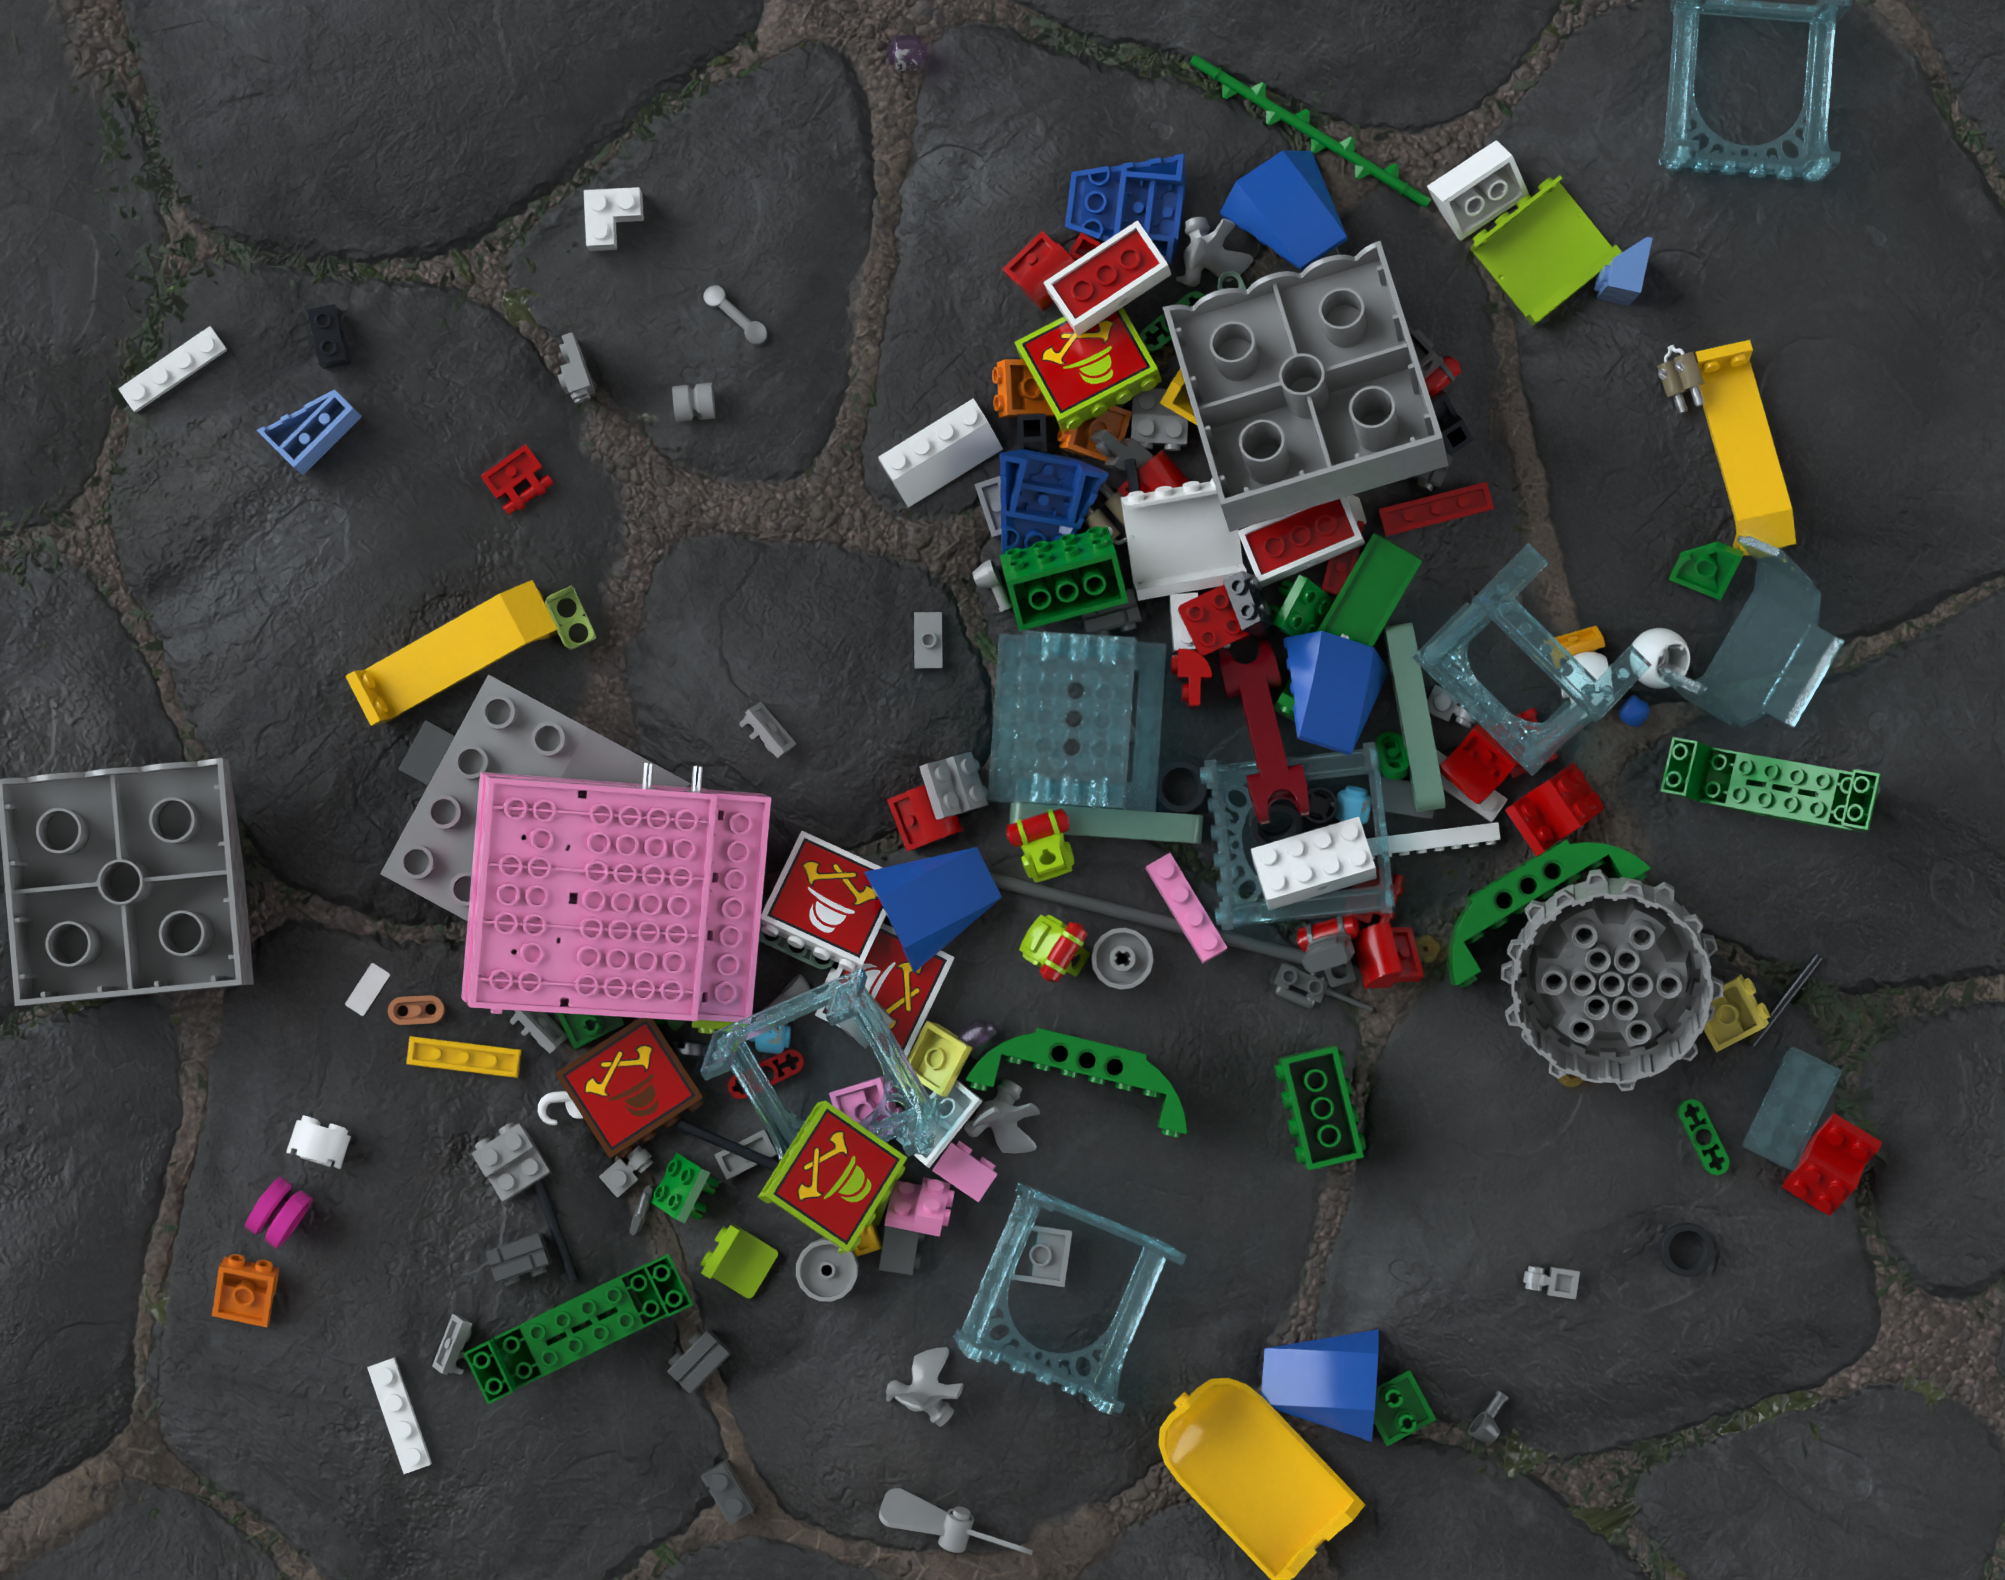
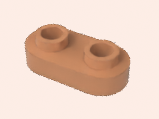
M434 995L398 997L392 1000L388 1007L389 1018L398 1025L436 1023L445 1014L444 1002ZM429 1004H433L436 1007V1012L433 1015L427 1012ZM402 1005L408 1008L406 1016L399 1014V1008Z

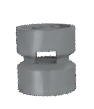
M712 383L696 384L693 389L689 385L672 387L676 422L692 421L694 416H697L700 420L715 418Z

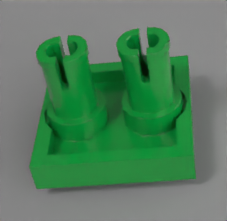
M1301 575L1297 577L1295 583L1284 580L1282 585L1287 587V589L1279 587L1278 591L1281 597L1286 598L1281 608L1275 604L1269 606L1270 610L1275 613H1271L1274 621L1273 625L1289 637L1317 632V628L1324 615L1328 612L1333 598L1308 578Z
M557 1013L574 1049L625 1025L623 1018L619 1016Z
M676 1152L667 1166L660 1185L655 1189L651 1203L680 1222L685 1223L688 1216L695 1220H700L703 1215L695 1209L705 1213L706 1205L698 1202L697 1199L701 1191L708 1195L714 1194L716 1190L708 1184L718 1187L719 1181L717 1178L709 1176V1171Z
M1409 1369L1376 1386L1374 1424L1386 1446L1436 1421Z

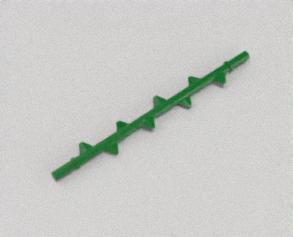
M1194 54L1189 62L1192 66L1212 77L1213 81L1217 80L1222 83L1223 98L1228 99L1237 93L1266 110L1267 125L1271 126L1282 120L1311 138V151L1313 153L1328 148L1354 164L1355 178L1357 180L1370 174L1400 192L1399 195H1405L1424 208L1430 203L1431 198L1408 185V182L1405 183L1398 179L1399 166L1394 163L1382 169L1354 152L1355 138L1350 136L1338 142L1309 124V110L1304 109L1294 115L1266 98L1265 83L1261 82L1250 88L1222 71L1221 67L1217 68Z

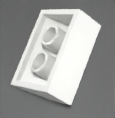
M1497 140L1427 186L1436 207L1460 241L1516 205L1517 202L1529 194L1512 154Z
M956 1079L948 1097L940 1096L935 1092L930 1095L896 1140L930 1168L983 1100Z

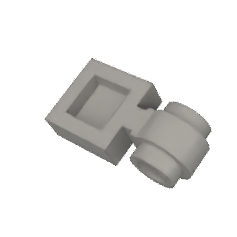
M1434 685L1427 700L1429 714L1446 722H1449L1452 714L1457 717L1455 722L1469 729L1472 724H1476L1480 715L1478 713L1480 708L1465 701L1462 706H1457L1460 696L1437 685Z
M636 1147L626 1156L630 1160L628 1165L620 1158L599 1176L617 1198L639 1180L638 1176L633 1172L634 1170L638 1169L642 1173L654 1163L650 1159L652 1155L646 1148Z
M1528 1266V1271H1525L1523 1282L1526 1283V1289L1542 1291V1287L1548 1285L1547 1295L1576 1299L1580 1271L1551 1266L1550 1274L1547 1276V1274H1544L1545 1268Z

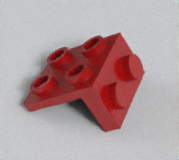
M1224 584L1178 607V613L1197 652L1202 656H1206L1235 641L1240 642L1250 636V633L1241 630Z
M1477 724L1463 742L1440 764L1439 769L1440 773L1460 789L1467 798L1476 804H1481L1507 778L1520 760Z

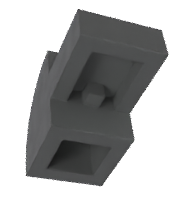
M1095 430L1090 437V440L1096 444L1095 449L1103 456L1109 457L1104 466L1111 470L1126 471L1125 460L1136 459L1138 470L1153 457L1149 451L1133 438H1123L1119 441L1107 430Z

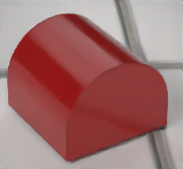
M1081 232L1068 254L1077 261L1102 243Z

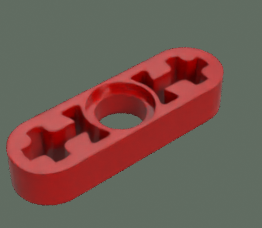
M795 1049L786 1050L734 1075L728 1082V1091L734 1098H747L800 1072L804 1066V1057ZM786 1055L797 1056L799 1058V1062L796 1063L797 1068L792 1070L790 1066L782 1069L785 1075L779 1077V1070L773 1061L778 1059L780 1065L787 1061ZM769 1066L773 1069L774 1078L770 1082H763L759 1079L758 1071L761 1067ZM753 1071L754 1080L760 1087L754 1089V1084H751L745 1088V1094H742L740 1091L735 1092L733 1089L737 1085L735 1080L740 1078L744 1082L751 1079L747 1073Z

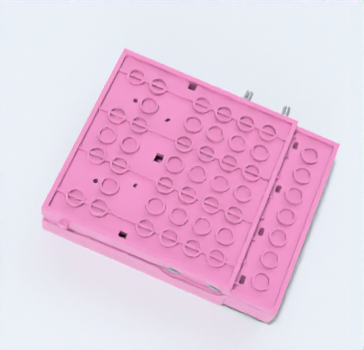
M644 762L642 784L480 772L461 998L464 1002H467L470 1008L491 1009V1013L502 1014V1010H520L686 1021L710 1020L751 1023L771 797L762 793L701 788L703 767L699 766L698 783L696 785L697 765L693 766L691 787L653 785L654 764L652 762L649 764L648 782L646 781L648 762Z

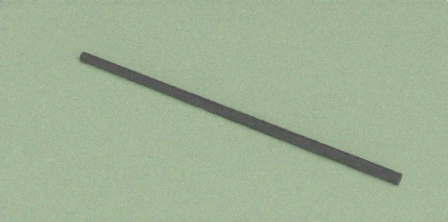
M922 855V856H921V859L930 858V857H929V856ZM990 872L999 889L1185 935L1176 919ZM1217 929L1227 946L1303 965L1302 958L1305 954L1303 950ZM1352 963L1357 978L1362 979L1359 964ZM1344 964L1332 967L1331 969L1332 972L1347 975L1348 972Z

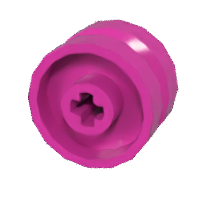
M279 1176L262 1194L244 1226L255 1235L263 1233L270 1225L265 1236V1242L276 1249H279L290 1237L313 1201V1197L302 1190L295 1192L289 1198L292 1192V1183L282 1176Z

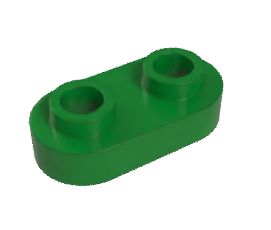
M1394 732L1382 733L1376 740V753L1381 773L1388 779H1402L1409 772V758H1407L1403 737Z

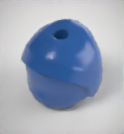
M1631 695L1620 706L1618 711L1619 718L1631 727H1640L1647 720L1650 708L1647 702L1639 699L1636 695Z

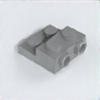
M571 332L562 336L564 344L559 345L567 364L560 366L562 374H559L558 378L563 391H565L566 395L570 394L572 400L577 404L591 399L590 395L596 392L579 342Z
M1153 388L1133 396L1131 438L1136 440L1146 450H1152L1153 445L1164 446L1165 451H1181V447H1186L1188 420L1160 404L1167 389Z
M972 752L919 766L936 820L973 811L988 805V790L981 783L978 774L980 765L973 758Z
M513 1122L506 1124L499 1129L500 1135L493 1140H490L489 1137L481 1140L475 1145L477 1150L471 1153L481 1171L489 1179L499 1198L504 1203L552 1173L525 1127L520 1123L514 1125Z
M1016 1222V1228L1010 1227L1008 1244H1013L1012 1256L1006 1255L1004 1272H1009L1008 1279L1064 1287L1072 1230Z

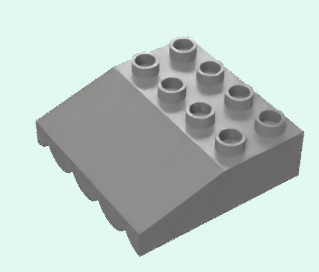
M1381 241L1370 244L1354 257L1350 255H1333L1317 260L1306 267L1302 273L1284 271L1267 275L1255 281L1247 290L1239 288L1221 289L1205 295L1194 306L1170 305L1163 307L1229 532L1448 466L1441 430Z
M488 674L380 874L468 921L480 772L642 784L644 762H648L646 779L648 782L650 761ZM656 764L653 765V785L691 787V783Z
M217 758L196 762H174L142 767L109 768L87 772L0 779V834L15 1006L254 985L245 874L228 759Z

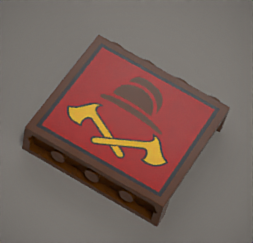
M638 1018L555 1073L609 1158L616 1154L619 1158H622L634 1150L631 1146L639 1139L642 1143H645L656 1136L657 1133L654 1129L662 1124L668 1128L680 1120L677 1115L687 1109L691 1113L703 1105L701 1099L707 1095L706 1092L701 1093L656 1024L658 1019Z

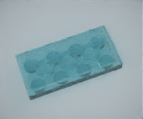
M1790 1046L1742 1147L1793 1171L1805 1150L1842 1070Z

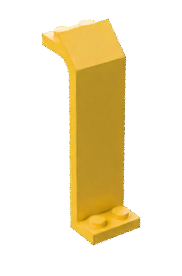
M1750 340L1695 352L1704 384L1699 386L1705 402L1703 409L1736 525L1733 547L1743 551V556H1751L1762 551L1777 550L1796 544L1791 502L1750 363L1753 351Z
M530 580L494 596L367 669L353 671L345 677L370 725L385 724L517 649L536 640L549 639L558 634L556 631L558 628L543 601L542 594L536 588L533 580Z

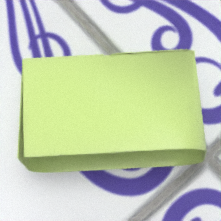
M572 585L548 596L545 601V605L558 628L557 631L563 644L570 650L596 639L588 618L582 616L585 611ZM564 598H570L576 603V612L569 618L560 616L557 611L559 601ZM581 623L587 627L588 637L584 642L576 643L570 639L569 629L572 625Z

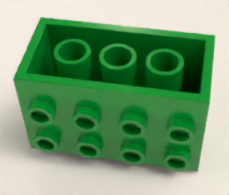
M1099 526L1092 527L1085 533L1077 535L1066 534L1058 540L1050 542L1039 541L1031 547L1024 549L1013 548L1007 550L1005 554L999 555L1019 631L1129 603L1108 526L1103 528Z
M1330 1045L1277 1058L1279 1064L1274 1065L1278 1082H1283L1285 1092H1281L1283 1106L1286 1110L1290 1109L1292 1119L1287 1120L1291 1136L1297 1137L1299 1145L1294 1147L1297 1163L1303 1164L1307 1170H1313L1364 1157L1362 1150L1366 1149L1363 1134L1358 1132L1356 1122H1359L1357 1108L1355 1105H1351L1349 1095L1353 1094L1349 1077H1344L1342 1067H1346L1343 1051L1338 1050L1337 1046Z

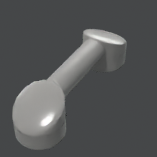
M713 285L705 290L703 297L706 305L712 309L720 308L744 329L746 340L751 345L758 346L766 341L768 334L765 326L758 321H750L726 299V294L722 287Z

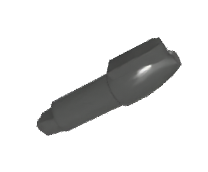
M652 1185L646 1186L642 1192L631 1222L630 1234L632 1236H636L645 1223L646 1214L653 1197L654 1188Z

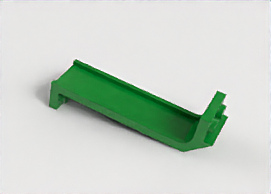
M1373 531L1367 545L1317 632L1324 631L1337 636H1341L1343 633L1349 637V640L1373 647L1419 568L1422 559ZM1290 677L1274 705V711L1295 722L1293 711L1295 700L1294 695L1291 694L1290 684L1292 679Z

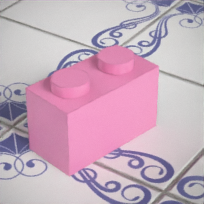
M958 1141L957 1144L951 1142L932 1171L979 1202L998 1174L994 1171L996 1165L983 1156L978 1160L970 1155L973 1150L961 1141Z

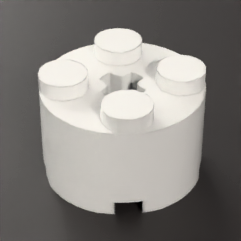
M303 1115L301 1121H296L286 1153L293 1155L296 1150V1155H299L302 1159L331 1167L332 1162H335L334 1167L341 1169L351 1136L347 1135L348 1130L334 1124H329V1127L325 1128L320 1126L321 1122L319 1120Z

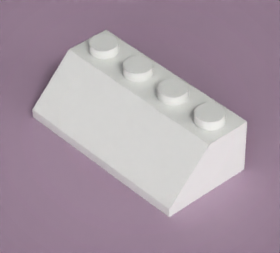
M973 398L880 455L878 459L909 508L1002 451L1003 448Z

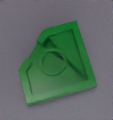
M1717 541L1681 552L1670 573L1669 580L1721 601L1743 557V551Z

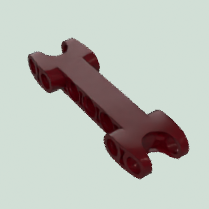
M1268 639L1258 641L1259 655L1255 661L1249 664H1242L1233 659L1228 648L1219 649L1221 679L1226 699L1240 697L1256 760L1258 773L1246 775L1251 804L1260 825L1270 823L1268 810L1270 805L1279 799L1291 801L1300 813V816L1309 815L1308 790L1302 764L1292 766L1287 764L1269 691L1282 688L1276 657Z

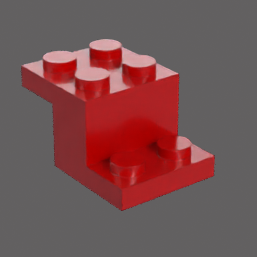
M1573 762L1550 779L1529 791L1505 809V811L1532 851L1538 856L1556 842L1583 826L1605 809V807L1602 805L1598 794L1592 790L1585 780L1583 772Z
M1833 1113L1807 1141L1797 1167L1784 1180L1782 1188L1819 1211L1831 1216L1857 1188L1866 1163L1879 1151L1882 1142Z

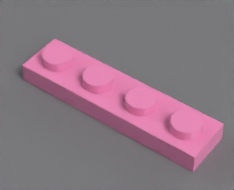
M1171 853L1147 865L1146 871L1202 964L1226 951V944Z

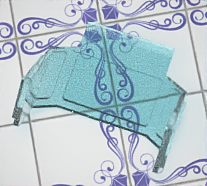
M1740 535L1737 542L1757 561L1755 587L1703 676L1693 681L1665 667L1661 668L1660 673L1665 676L1664 680L1685 699L1728 724L1732 722L1743 728L1767 713L1794 728L1844 641L1817 626L1822 593L1813 585L1814 582L1781 549L1751 536L1745 538Z

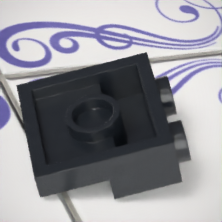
M1240 571L1223 580L1241 630L1265 640L1274 636L1275 633L1272 628L1274 621L1271 616V610L1264 601V595L1261 591L1262 587L1258 578Z

